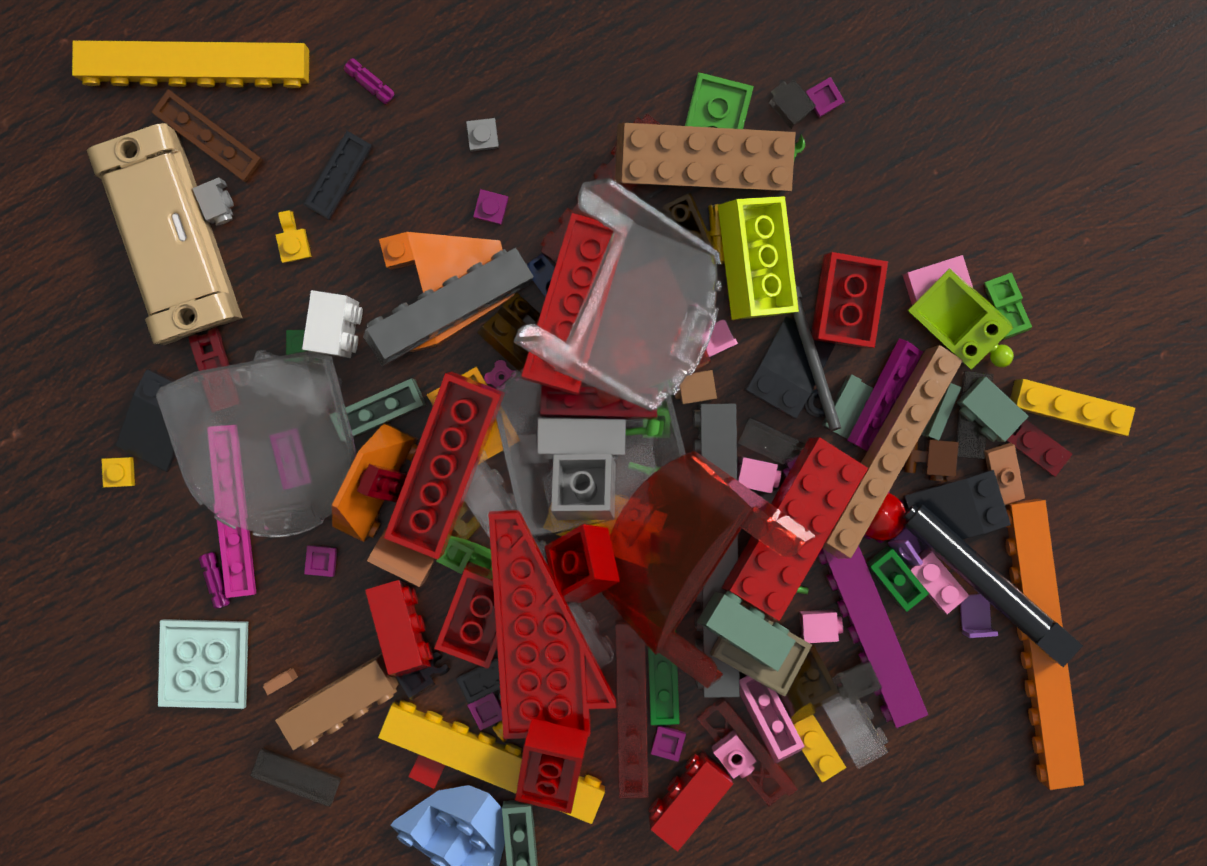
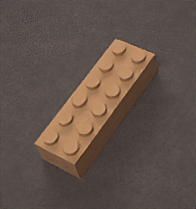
M619 123L617 126L615 183L792 191L796 132Z

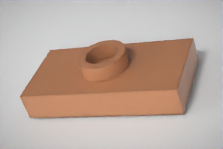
M1008 443L985 450L987 468L995 472L1004 505L1025 499L1015 445Z

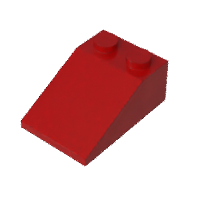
M531 719L523 749L515 801L571 814L589 732L547 721Z

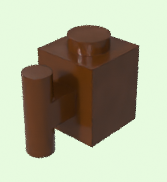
M924 440V449L919 451L917 441L905 462L904 472L916 473L917 462H922V474H929V480L947 482V476L956 477L959 442Z

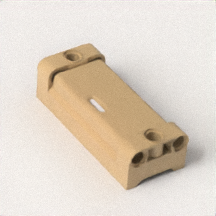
M161 123L88 148L87 153L95 176L102 179L149 315L145 321L153 344L166 345L204 330L242 319L210 222L205 220L192 189L197 187L179 133L166 123ZM195 314V319L192 322L191 317Z

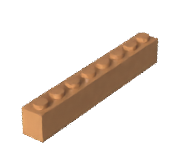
M941 345L924 351L861 462L868 470L822 547L838 559L852 558L963 361Z

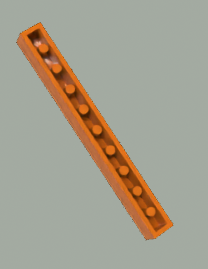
M1033 499L1005 504L1011 524L1006 526L1008 527L1009 539H1006L1007 554L1012 556L1013 567L1009 569L1011 582L1051 619L1063 627L1046 500ZM1017 627L1018 637L1020 641H1023L1024 652H1021V662L1023 668L1027 669L1028 680H1025V691L1027 696L1031 697L1032 708H1029L1028 714L1031 725L1035 726L1036 736L1032 737L1034 752L1039 755L1040 765H1036L1038 780L1049 790L1083 786L1084 781L1068 663L1064 667L1060 666Z

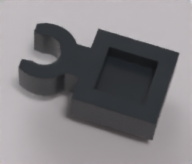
M439 652L433 653V659L429 660L431 667L399 677L396 676L409 699L414 700L436 685L432 677L435 675H445L450 670L446 664L440 668H435L436 661L442 658Z

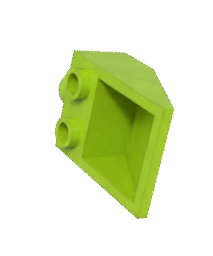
M950 268L908 309L916 319L957 357L963 360L962 362L970 369L976 366L989 352L991 362L997 367H1006L1013 361L1012 349L1007 345H998L1013 329L1011 322ZM995 324L998 328L992 334L986 331L987 326ZM969 345H974L977 348L972 354H968L965 351Z

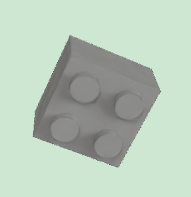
M553 454L551 511L557 520H614L616 463L612 454Z

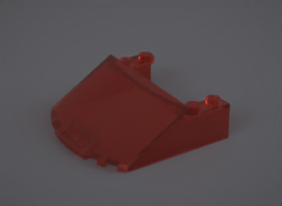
M692 451L670 461L654 472L633 493L622 509L610 534L620 582L602 591V594L655 655L660 653L708 689L721 679L723 673L717 670L715 662L674 631L740 530L744 529L784 557L796 555L804 545L813 541L815 535L699 453Z

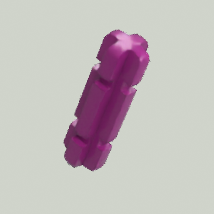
M351 58L345 64L344 71L352 78L355 77V80L371 94H376V97L382 103L387 104L394 96L393 90L387 85L383 86L382 81L365 67L362 68L358 61Z
M210 552L201 555L199 561L201 568L204 567L205 569L203 574L209 594L212 593L213 595L211 598L213 607L221 608L227 606L230 601L224 593V581L220 568L216 567L218 562L215 553Z

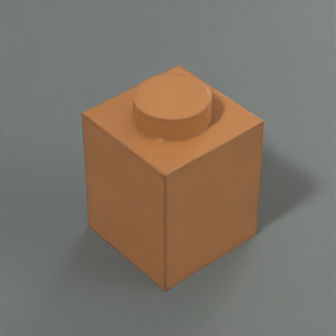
M712 370L677 376L678 382H673L675 399H681V404L717 399Z

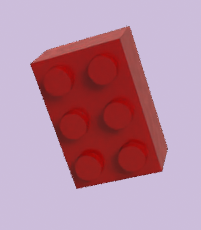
M835 252L824 255L811 333L813 340L865 349L875 348L888 261Z
M468 561L434 649L489 669L497 649L492 570Z
M396 580L365 590L388 675L399 677L431 667L429 660L433 659V653L429 642L425 643L422 632L426 631L422 616L417 615L414 605L418 604V599L414 587L410 588L409 584Z
M703 750L699 755H692L685 765L687 770L680 778L675 776L667 786L669 792L662 800L657 798L648 810L651 813L649 815L650 830L677 852L733 785L730 773Z

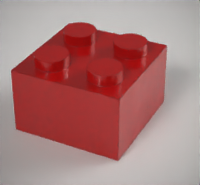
M582 524L545 546L549 569L566 602L582 603L620 582L607 527Z

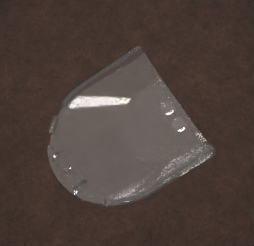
M305 351L201 370L169 383L158 390L156 397L184 481L196 501L200 505L204 503L215 513V519L233 529H236V526L253 531L255 536L286 537L309 531L322 524L324 519L332 514V503L356 457L354 439L332 356Z

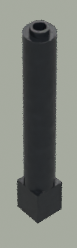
M923 504L918 507L912 505L903 515L905 519L903 526L1026 634L1056 663L1064 667L1083 647L1081 643L1051 619Z

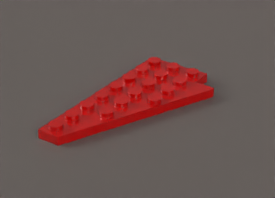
M490 511L488 516L503 739L526 738L531 719L589 732L588 737H590V709L616 708V698L520 511Z

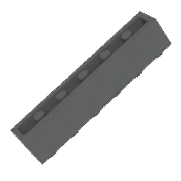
M514 248L507 252L506 249H503L491 257L492 261L485 265L479 262L467 270L468 274L461 278H458L457 275L449 278L442 284L443 287L434 292L432 289L423 292L417 297L418 301L408 305L406 302L399 305L392 311L393 314L385 319L380 316L367 324L368 328L365 330L363 337L380 365L384 366L527 287L534 276L518 250Z

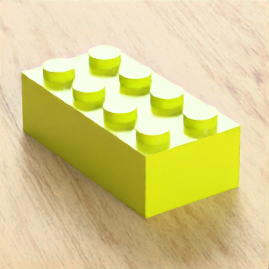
M785 197L736 199L719 204V220L732 320L799 312Z

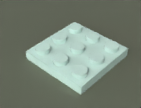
M160 620L158 707L244 709L247 698L248 622Z

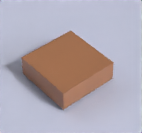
M290 668L268 680L263 688L267 695L294 681L298 676L294 669Z

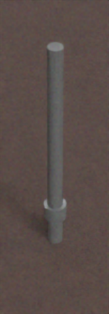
M797 286L799 312H794L793 315L830 431L840 429L841 425L801 302L803 296L800 287Z

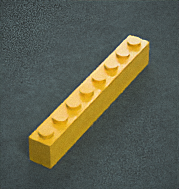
M73 41L72 76L82 81L83 85L99 86L100 81L111 82V85L129 86V82H140L142 86L154 87L157 86L158 82H168L169 86L185 87L186 82H197V85L201 87H214L215 83H226L228 87H243V83H255L256 87L270 88L272 83H283V86L287 88H300L301 84H309V49L305 43Z
M400 700V703L394 701L391 705L378 738L516 793L523 755L522 748L511 743H506V745L495 742V737L484 732H480L479 735L468 731V726L460 722L454 721L453 724L445 722L438 713L416 710V705L405 700ZM586 775L585 778L579 776L572 813L565 814L592 824L605 793V786L601 785L602 781L590 775Z

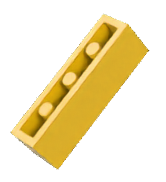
M1026 379L1015 380L1010 397L1024 412L1117 436L1129 435L1135 412L1134 407Z

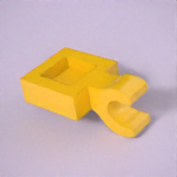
M293 211L279 212V219L284 233L276 234L282 263L310 258L311 252L306 230L296 229Z

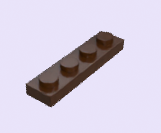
M169 89L151 111L244 182L249 179L263 160Z

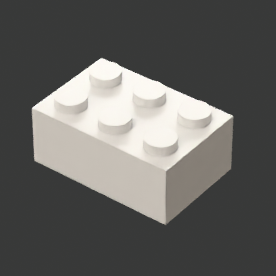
M311 290L302 350L351 358L352 352L356 353L358 346V336L354 335L356 324L360 325L363 309L359 307V302L345 295Z

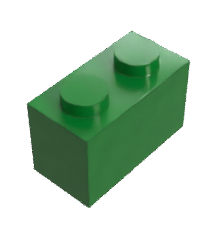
M886 546L866 563L869 570L898 606L906 612L929 594L893 548Z

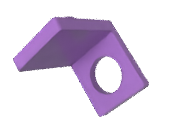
M905 527L898 536L888 541L890 547L894 549L906 565L920 566L923 564V561L918 556L922 551L920 550L918 540Z
M981 594L969 595L960 603L963 635L968 638L998 636V631L991 628L990 602Z

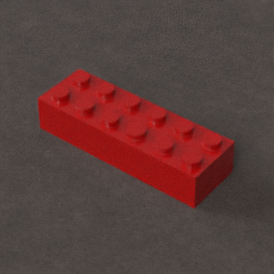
M454 372L445 373L385 532V539L435 559H439L444 555L505 392Z
M809 438L721 588L735 594L743 602L761 611L767 617L780 621L868 468L822 438Z

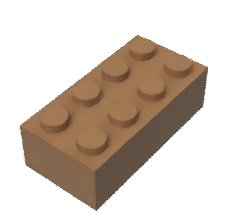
M381 653L285 710L275 721L293 750L300 746L305 750L318 742V739L323 736V732L327 731L328 735L343 727V724L348 721V717L351 716L355 720L367 713L368 709L372 707L373 702L376 701L380 705L392 698L393 694L397 692L396 687L399 681L396 676L388 675L383 654Z

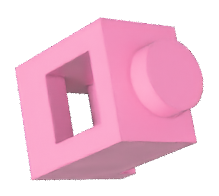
M735 730L712 746L713 753L733 779L738 775L744 778L755 769L753 766L757 762L755 756ZM735 754L742 756L738 763L731 761L732 756Z

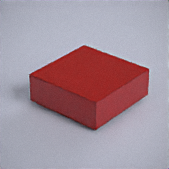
M419 755L409 777L434 789L445 765Z

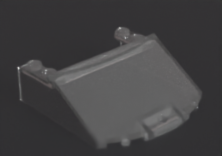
M605 178L584 182L578 194L580 210L614 232L566 342L537 325L528 324L519 329L514 343L553 365L555 371L648 410H655L662 405V402L667 397L675 395L680 390L679 385L686 376L692 375L709 344L718 314V308H715L717 291H721V281H717V264H721L720 254L612 179Z

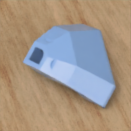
M470 785L439 790L395 819L391 824L392 828L398 833L397 839L409 847L414 846L431 858L430 862L435 866L500 865L505 845L502 808L489 793Z

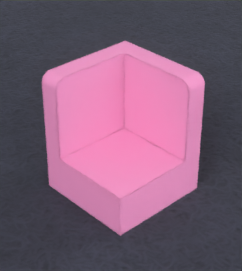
M720 320L693 333L705 359L738 344L736 338H733L725 320Z

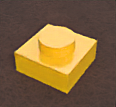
M133 457L102 459L103 487L135 486Z

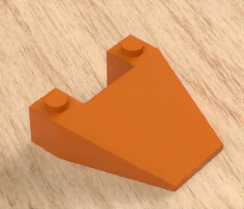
M404 232L379 239L386 267L394 270L416 264L423 292L432 289L434 292L443 287L442 284L449 278L456 275L458 278H461L468 274L467 270L479 262L485 265L492 261L491 257L494 254L503 250L500 240ZM514 294L409 352L413 353L440 346L507 302Z
M384 423L358 451L332 503V526L362 542L367 541L369 537H375L381 525L377 520L380 516L378 512L384 500L365 496L357 492L360 485L359 478L369 464L399 471L402 464H406L407 460L412 462L418 447L415 444L418 438L388 423Z

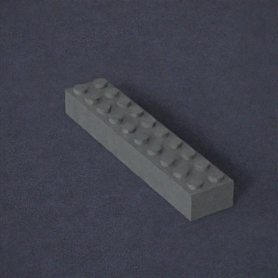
M698 404V410H693L692 412L693 427L698 428V439H693V456L698 457V467L693 468V484L699 486V496L693 497V510L695 515H699V525H694V542L697 541L728 495L737 501L736 404ZM738 535L705 583L702 585L699 582H694V596L696 602H700V610H695V628L697 631H700V639H695V656H697V660H700V667H695V683L697 689L702 690L704 697H739V671L710 655L719 636L697 623L714 592L722 594L727 592L721 587L738 560Z

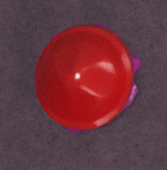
M888 492L864 535L866 539H875L879 543H883L885 540H891L899 535L904 529L903 523L905 519L903 515L906 512L902 500Z

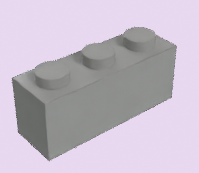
M537 416V453L543 454L545 459H553V454H612L614 459H618V455H625L626 420Z

